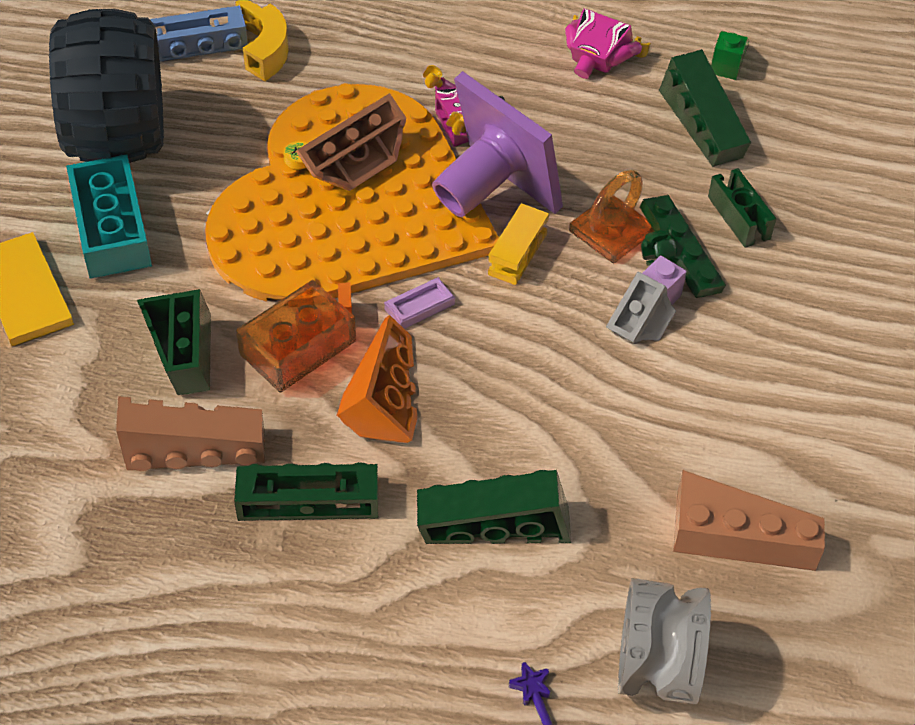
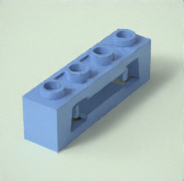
M240 6L150 19L155 27L165 26L167 33L163 35L162 29L157 28L160 62L243 49L248 44L246 25ZM228 16V23L220 25L218 19H215V27L210 25L211 18Z

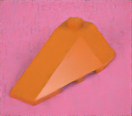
M390 315L384 319L344 391L336 416L360 437L408 443L412 441L417 422V409L412 407L411 395L416 393L415 384L410 381L409 369L414 366L412 336Z

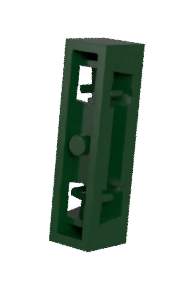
M358 462L340 465L330 463L297 465L288 463L275 466H263L260 464L237 466L234 497L237 521L377 519L378 464ZM360 503V507L337 508V504ZM257 505H279V509H257Z

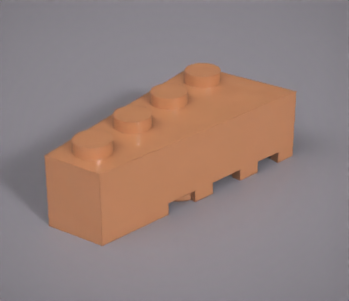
M118 396L116 432L127 470L147 471L158 468L182 469L194 466L217 467L229 464L251 465L254 463H265V428L262 409L217 405L214 410H205L203 407L198 406V403L187 402L184 403L183 408L163 406V400L149 399L148 405L131 403V397Z
M685 470L682 471L677 491L673 552L816 571L825 549V518Z

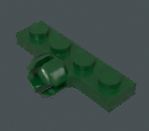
M664 195L643 199L640 209L654 232L647 233L645 235L646 239L641 243L642 258L649 260L646 261L647 266H650L655 261L650 259L658 258L661 255L686 270L685 282L695 298L722 293L726 284L670 196Z

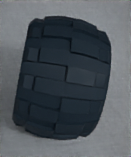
M89 9L70 14L68 19L57 20L50 32L49 72L54 123L61 150L68 157H79L80 161L84 162L109 159L127 154L129 163L146 159L147 154H158L164 144V119L158 39L153 22L148 17H137L134 12L119 9Z

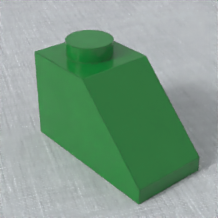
M724 31L720 32L711 67L717 76L737 80L749 46L748 37Z

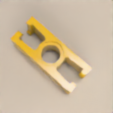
M522 203L520 204L489 253V262L492 263L488 268L489 276L517 285L547 235L548 228L543 226L549 219V213Z

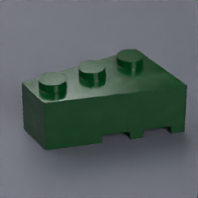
M201 290L138 299V305L145 318L161 362L177 395L209 391L211 313Z

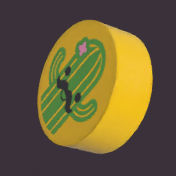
M294 141L285 146L283 155L284 162L288 167L297 170L307 168L296 153L299 148L307 144L306 142Z

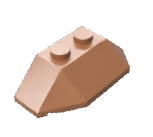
M389 93L299 148L296 153L314 178L351 191L397 161L406 117Z

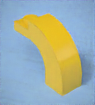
M237 0L235 4L241 7L246 29L258 36L243 47L245 70L265 82L283 67L288 57L289 47L285 18L271 3L261 8L258 4L249 0Z

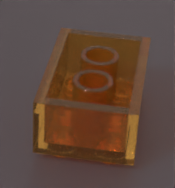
M311 280L236 329L239 355L279 393H282L356 342L355 316L319 284Z

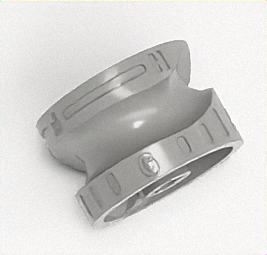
M631 579L622 631L618 694L631 696L638 694L642 685L651 681L656 687L657 695L663 700L689 704L698 703L703 687L711 621V595L709 588L688 590L679 599L675 594L674 585Z

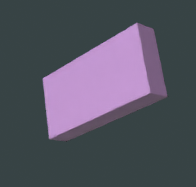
M437 277L384 302V308L405 329L455 305V297Z

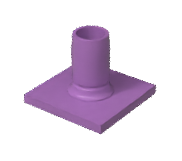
M462 71L454 78L470 147L432 183L435 194L447 209L455 215L463 217L508 179L552 213L556 214L563 207L552 134Z

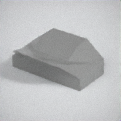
M637 272L606 328L633 343L641 340L659 341L676 312L667 296V287Z

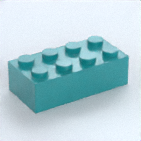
M128 155L67 165L78 230L89 278L92 279L152 267Z

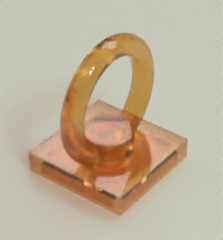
M626 170L614 176L599 192L592 207L570 222L569 232L613 264L646 239L645 235L647 233L654 232L648 220L634 210L642 192L643 181L641 175L637 171ZM630 182V190L624 202L614 196L618 189Z

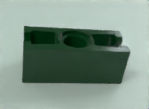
M740 169L731 170L728 186L723 183L724 177L722 174L712 176L708 198L744 248L755 244L754 236L756 229L762 235L761 239L763 242L771 240L776 217Z

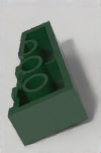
M703 49L672 57L659 92L712 167L744 158L751 141Z
M538 470L529 474L503 475L494 479L468 480L459 484L433 485L429 488L417 489V527L426 544H472L475 538H483L491 542V544H504L505 539L508 537H526L527 543H541L542 537H558L559 543H571L569 506L557 470Z

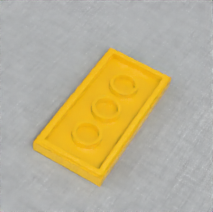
M33 232L0 243V320L11 347L74 325L72 316Z

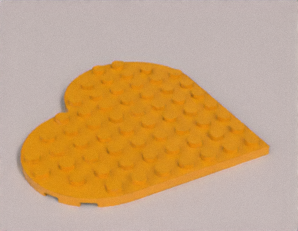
M348 83L315 90L295 101L280 114L273 124L268 137L269 166L257 168L228 186L212 205L205 228L210 260L226 282L234 283L243 289L244 294L266 302L268 298L286 300L288 305L311 304L337 298L338 283L351 282V293L489 256V253L499 239L481 203L465 216L459 217L447 209L435 194L432 183L456 160V157L431 113L413 98L393 89L375 85ZM389 93L406 117L397 161L351 191L314 178L307 168L300 170L292 169L284 162L283 150L289 143L294 141L309 143Z

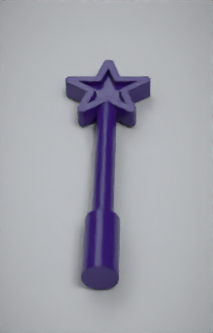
M523 662L521 664L522 676L510 679L509 688L523 692L524 705H527L531 699L533 700L543 725H553L542 697H550V690L544 684V681L549 676V669L546 668L533 672L526 662Z

